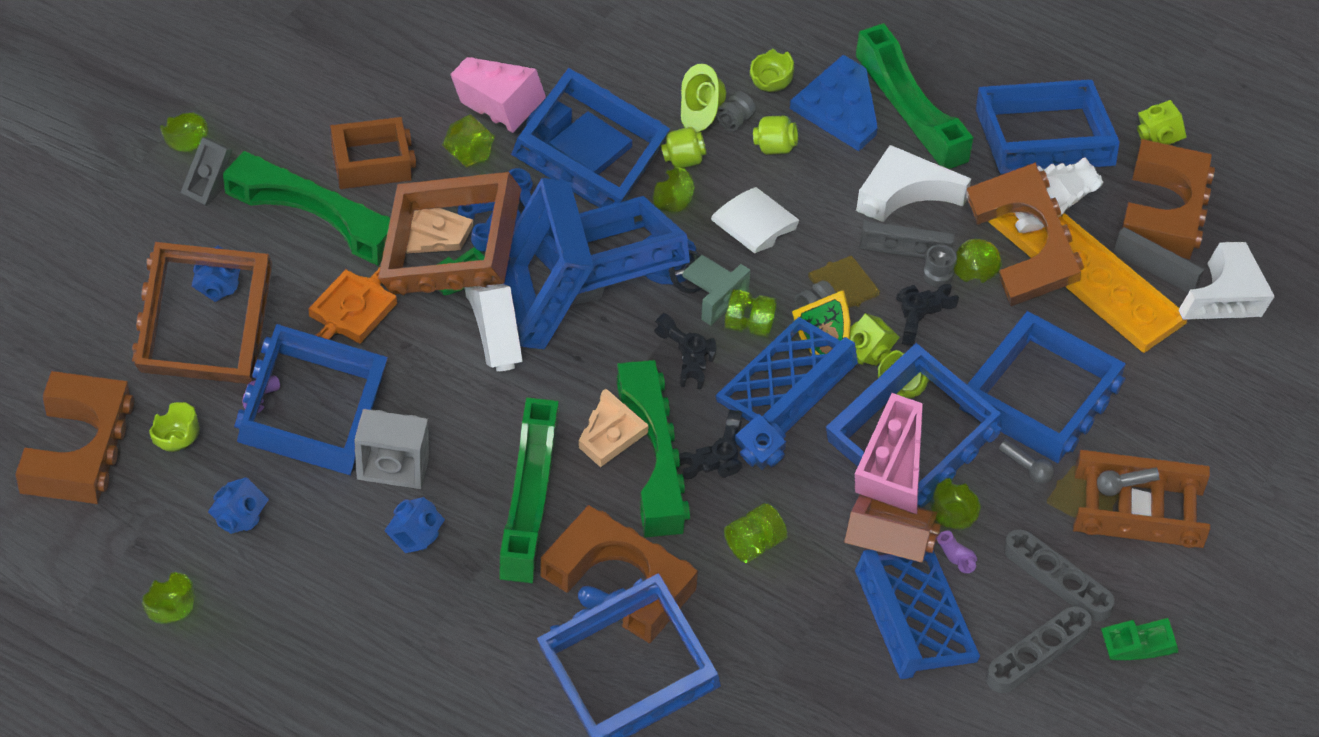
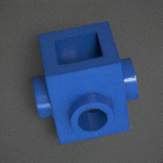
M195 265L193 268L192 287L214 302L233 294L239 285L240 269Z
M760 414L735 435V442L742 449L739 453L751 467L756 464L761 470L767 465L772 468L785 456L783 452L786 448L785 433L776 423L769 424Z
M245 477L228 482L214 495L213 499L215 502L208 513L216 520L221 529L230 534L243 530L249 531L260 520L259 514L269 499Z
M424 497L404 500L395 508V515L384 531L405 553L426 549L428 545L434 542L439 535L438 530L445 519L438 513L434 504Z

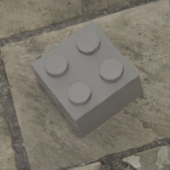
M363 409L354 439L357 480L421 489L429 461L428 419L415 415H400L387 413L382 410Z

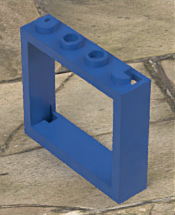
M568 68L518 136L511 155L551 179L570 182L574 193L601 208L626 200L660 150L670 128L663 125L659 120L653 119L638 110L634 105L628 104L613 95L609 90L588 80L582 74ZM564 92L649 142V145L620 187L533 136Z
M1092 79L978 88L976 113L1000 174L1011 172L1035 162L1037 167L1040 166L1042 169H1046L1051 164L1057 166L1061 163H1064L1067 167L1070 164L1078 163L1082 158H1087L1094 167L1116 166L1120 141ZM1083 109L1094 136L1006 142L996 115Z
M541 178L515 224L509 254L511 260H508L504 282L505 285L511 288L520 347L536 349L546 348L594 267L571 183ZM552 227L560 258L536 297L528 265L549 228Z
M644 196L579 213L587 242L642 227L647 229L654 238L591 255L594 267L578 294L690 262L687 234ZM635 216H642V221L634 222ZM552 227L549 228L535 253L551 272L560 258Z
M1027 311L967 385L1001 413L1002 433L1059 463L1067 452L1073 453L1081 433L1086 435L1090 431L1095 421L1094 416L1097 413L1103 414L1110 402L1111 394L1117 395L1119 393L1121 385L1126 380L1122 376L1126 363ZM1030 340L1102 379L1060 433L987 394ZM960 405V407H959L960 410H962V411L968 413L969 415H971L967 410H965V409Z
M276 324L272 337L264 339L261 353L265 354L264 359H257L252 375L256 382L254 385L248 384L243 399V403H247V407L245 410L239 409L234 425V428L239 429L237 442L351 476L356 460L354 439L363 409L372 410L388 357ZM279 353L367 379L344 448L255 422Z
M915 343L828 424L826 432L828 442L858 467L864 451L849 438L888 402L891 393L897 394L919 372L925 375L979 420L981 424L919 482L917 507H924L932 499L933 492L941 485L949 484L953 480L956 470L964 463L969 464L978 455L979 449L986 442L990 443L998 437L1001 432V413Z
M659 573L645 581L639 579L632 588L622 593L616 592L609 595L602 604L592 609L587 608L579 611L573 616L572 620L561 626H551V631L537 638L543 655L589 737H629L721 687L716 669ZM658 599L699 670L596 725L560 662L557 653Z

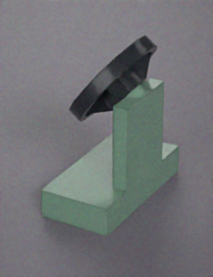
M689 250V255H691L690 262L683 264L679 270H675L674 267L669 268L670 279L675 287L682 292L695 293L701 289L709 292L702 300L701 320L711 326L749 290L751 270L740 264L734 271L730 272L704 255ZM682 275L686 280L696 284L698 288H686L678 281L676 276Z

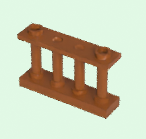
M1080 450L1074 468V479L1086 481V508H1078L1073 531L1088 535L1098 534L1183 545L1188 548H1204L1210 531V524L1197 522V495L1203 496L1210 477V466ZM1157 467L1160 480L1122 487L1119 492L1118 512L1099 510V490L1096 482L1102 472L1112 470L1120 475ZM1132 487L1151 489V516L1132 514ZM1164 491L1184 494V520L1164 518Z

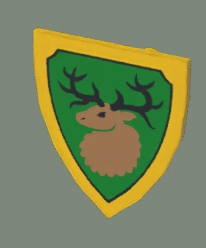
M844 290L792 311L794 321L800 317L840 341L844 337L850 338V315ZM802 330L798 331L801 340L810 339L809 334ZM830 346L815 347L816 355L828 354L833 348Z

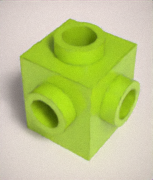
M1171 100L1159 105H1153L1138 113L1140 125L1137 126V130L1141 140L1170 145L1187 138L1182 114Z
M867 313L850 327L849 339L855 342L857 360L861 365L868 363L877 366L881 363L882 358L891 352L890 349L900 338L880 317Z

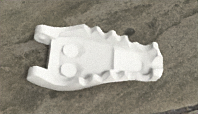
M1082 158L1078 163L1070 164L1067 167L1064 163L1057 166L1051 164L1046 169L1038 166L1039 172L1044 170L1048 177L1050 187L1046 189L1050 199L1054 197L1057 199L1061 215L1085 195L1096 191L1103 184L1101 175L1097 174L1095 167L1089 163L1087 158ZM1014 212L1019 219L1015 224L1019 233H1027L1044 228L1043 224L1034 216L1023 212Z

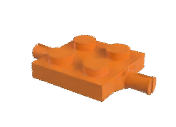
M380 267L370 278L358 276L345 269L308 308L309 317L325 325L316 336L329 340L335 333H339L359 344L362 343L397 305V296L384 290L381 286L382 282L378 279Z

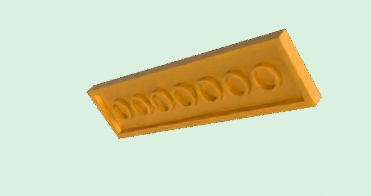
M1014 212L988 221L1030 258L1036 256L1044 248L1048 239L1045 227L1032 232L1019 233L1015 227L1019 219ZM1065 213L1059 217L1061 225H1067L1070 230L1073 242H1070L1069 245L1072 252L1079 253L1084 269L1080 270V281L1065 287L1141 352H1147L1187 323L1188 319H1182L1178 311L1179 307Z

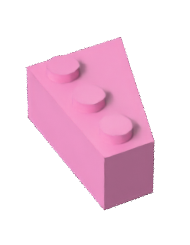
M467 57L450 74L462 104L480 114H488L493 122L505 124L507 130L512 133L546 98L537 70L534 68Z
M891 393L855 472V493L917 514L923 403Z

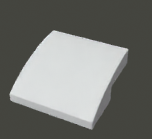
M757 187L730 200L716 211L711 218L713 222L753 253L773 247L777 236L796 230L799 223L798 218Z

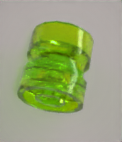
M733 289L726 312L725 328L740 332L748 328L750 334L768 338L775 315L777 298L764 295L753 298L751 292ZM746 307L752 308L750 318L744 317Z
M762 503L749 511L746 517H740L724 528V535L733 554L742 562L749 563L762 555L765 549H771L787 538V529L779 513L768 503Z

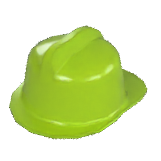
M697 64L691 67L683 78L681 88V122L685 128L693 127L696 132L707 129L715 119L718 107L726 100L724 83L718 78L714 69L707 64Z

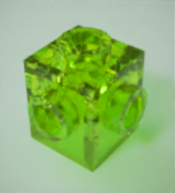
M469 114L450 124L442 146L467 168L477 162H484L490 156V148L495 136L475 117Z

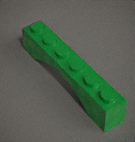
M882 23L859 31L856 58L866 68L869 75L935 161L947 169L969 162L974 137L959 118L951 117L941 112L924 95L908 68L898 40L887 26Z
M243 151L223 173L225 194L250 206L264 204L284 205L313 213L329 222L340 232L348 243L353 255L377 266L382 262L390 217L372 211L363 204L355 203L342 197L337 192L327 190L311 180L297 176L285 168H280L265 161L262 157L252 155L246 151Z
M655 360L617 363L616 384L619 400L648 424L647 436L651 441L656 456V465L653 473L640 495L639 512L644 538L683 534L684 521L690 520L688 501H682L681 496L685 492L683 474H677L676 470L680 466L678 448H672L671 444L675 440L673 423H667L666 418L670 415L668 397H662L661 392L665 391L663 372L658 373Z
M526 397L514 489L500 552V580L533 583L558 427L559 401Z

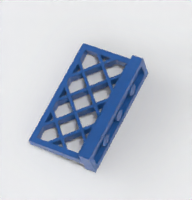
M798 317L715 395L716 400L728 409L741 411L742 417L748 421H752L758 415L753 412V407L771 404V408L762 417L769 424L776 423L786 433L858 363L855 342L846 337L840 341ZM799 330L810 335V339L792 341V337ZM830 346L833 348L828 354L816 355L815 347ZM811 348L812 356L793 357V350ZM789 351L790 359L771 361V357L776 352ZM813 365V368L807 374L795 375L794 367ZM791 369V376L773 378L772 370ZM768 370L769 379L751 381L750 377L755 372ZM792 384V388L786 394L774 395V387ZM770 388V396L752 398V389ZM747 390L748 399L733 400L730 398L734 392Z
M864 550L855 572L900 680L913 678L915 672L920 670L978 662L980 655L934 550L933 553L927 552L923 560L927 561L931 570L929 575L912 566L913 562L918 561L890 554L878 555L875 550ZM892 565L903 572L899 578H896L887 573L883 566ZM906 574L923 582L920 590L902 581ZM927 585L941 593V601L923 593ZM897 589L914 598L910 606L897 599L895 595ZM918 600L935 609L931 617L914 608ZM939 612L952 619L954 623L952 629L935 620ZM908 616L926 625L922 633L908 625L906 621ZM929 628L947 637L943 645L926 636ZM952 639L963 645L966 653L959 654L947 647L949 641ZM920 643L938 653L937 656L923 659L918 649Z

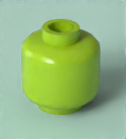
M785 115L765 116L760 120L758 127L753 129L754 144L759 145L765 155L788 154L793 146H797L798 143L797 125L795 122H791V119Z
M693 127L669 132L666 136V144L661 145L665 162L671 161L676 169L699 165L703 160V156L707 155L703 135L701 132H696Z

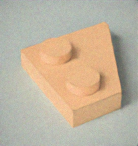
M441 208L415 210L406 253L461 250L474 227L473 220Z
M605 389L601 393L600 402L596 410H593L589 418L588 427L584 429L579 439V449L597 465L602 467L648 433V424L610 391Z

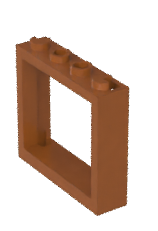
M509 172L398 184L378 279L390 293L401 295L413 292L431 293L435 290H460L465 287H487V285L504 284L521 194L520 186ZM495 202L484 260L403 268L415 210Z
M155 242L154 250L150 252V257L147 258V270L150 271L149 280L144 282L142 286V301H145L144 310L139 312L137 316L136 328L137 331H140L138 343H134L132 346V361L135 362L134 364L141 373L243 384L254 381L255 378H252L259 355L273 265L269 254ZM168 262L253 271L238 369L152 359Z

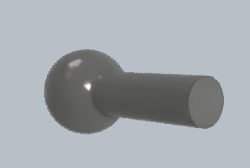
M1004 439L998 449L1027 469L1029 477L1034 482L1044 484L1052 480L1054 467L1048 460H1035L1010 441Z
M1157 467L1120 475L1115 471L1107 470L1098 476L1096 484L1101 494L1114 496L1121 491L1122 487L1157 481L1160 478Z

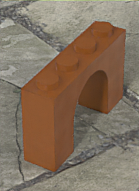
M1142 139L1132 180L1168 188L1176 192L1183 199L1185 205L1176 209L1165 210L1128 202L1122 229L1125 227L1182 258L1190 259L1193 248H1200L1203 231L1198 230V226H1204L1207 210L1202 209V205H1208L1211 188H1207L1206 184L1211 185L1215 167L1210 166L1212 154Z
M1036 162L966 188L967 200L977 224L1008 213L1023 212L1037 218L1046 229L1048 235L1047 242L1036 256L999 270L1000 281L1010 306L1080 281V270L1084 269L1079 253H1073L1069 245L1073 240L1068 226H1062L1058 215H1061V210L1055 197L1050 199L1046 189L1050 187L1048 177L1044 170L1039 172Z
M51 371L43 393L46 416L83 421L94 426L98 432L94 439L86 446L71 452H54L24 447L15 473L19 493L98 504L101 492L107 491L109 485L108 470L110 465L114 466L118 455L117 443L118 440H123L125 436V418L127 414H131L133 411L134 396L129 393L128 381Z
M590 505L582 511L541 557V577L566 593L574 587L592 566L608 560H620L634 565L644 574L646 580L659 573L679 608L684 605L696 591L698 570L689 562L676 558L661 545L651 543L641 537L634 529L621 525L606 512L598 511ZM657 599L624 617L622 627L650 644L670 619Z

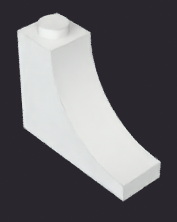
M890 145L859 190L856 211L884 222L898 208L918 201L936 200L963 206L967 200L966 188L970 187L971 178Z
M1246 242L1219 243L1207 263L1212 274V284L1189 291L1178 310L1182 319L1262 317L1275 296Z
M496 284L487 285V287H465L466 298L473 308L479 327L486 365L496 367V371L514 369V363L523 362L510 286Z

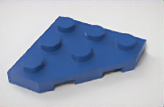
M845 55L837 59L790 100L789 109L857 151H860L877 135L878 126L867 70Z

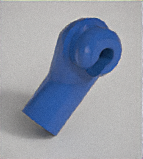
M583 586L578 592V599L584 607L592 609L602 604L609 595L616 592L622 593L626 590L621 588L607 594L595 587Z

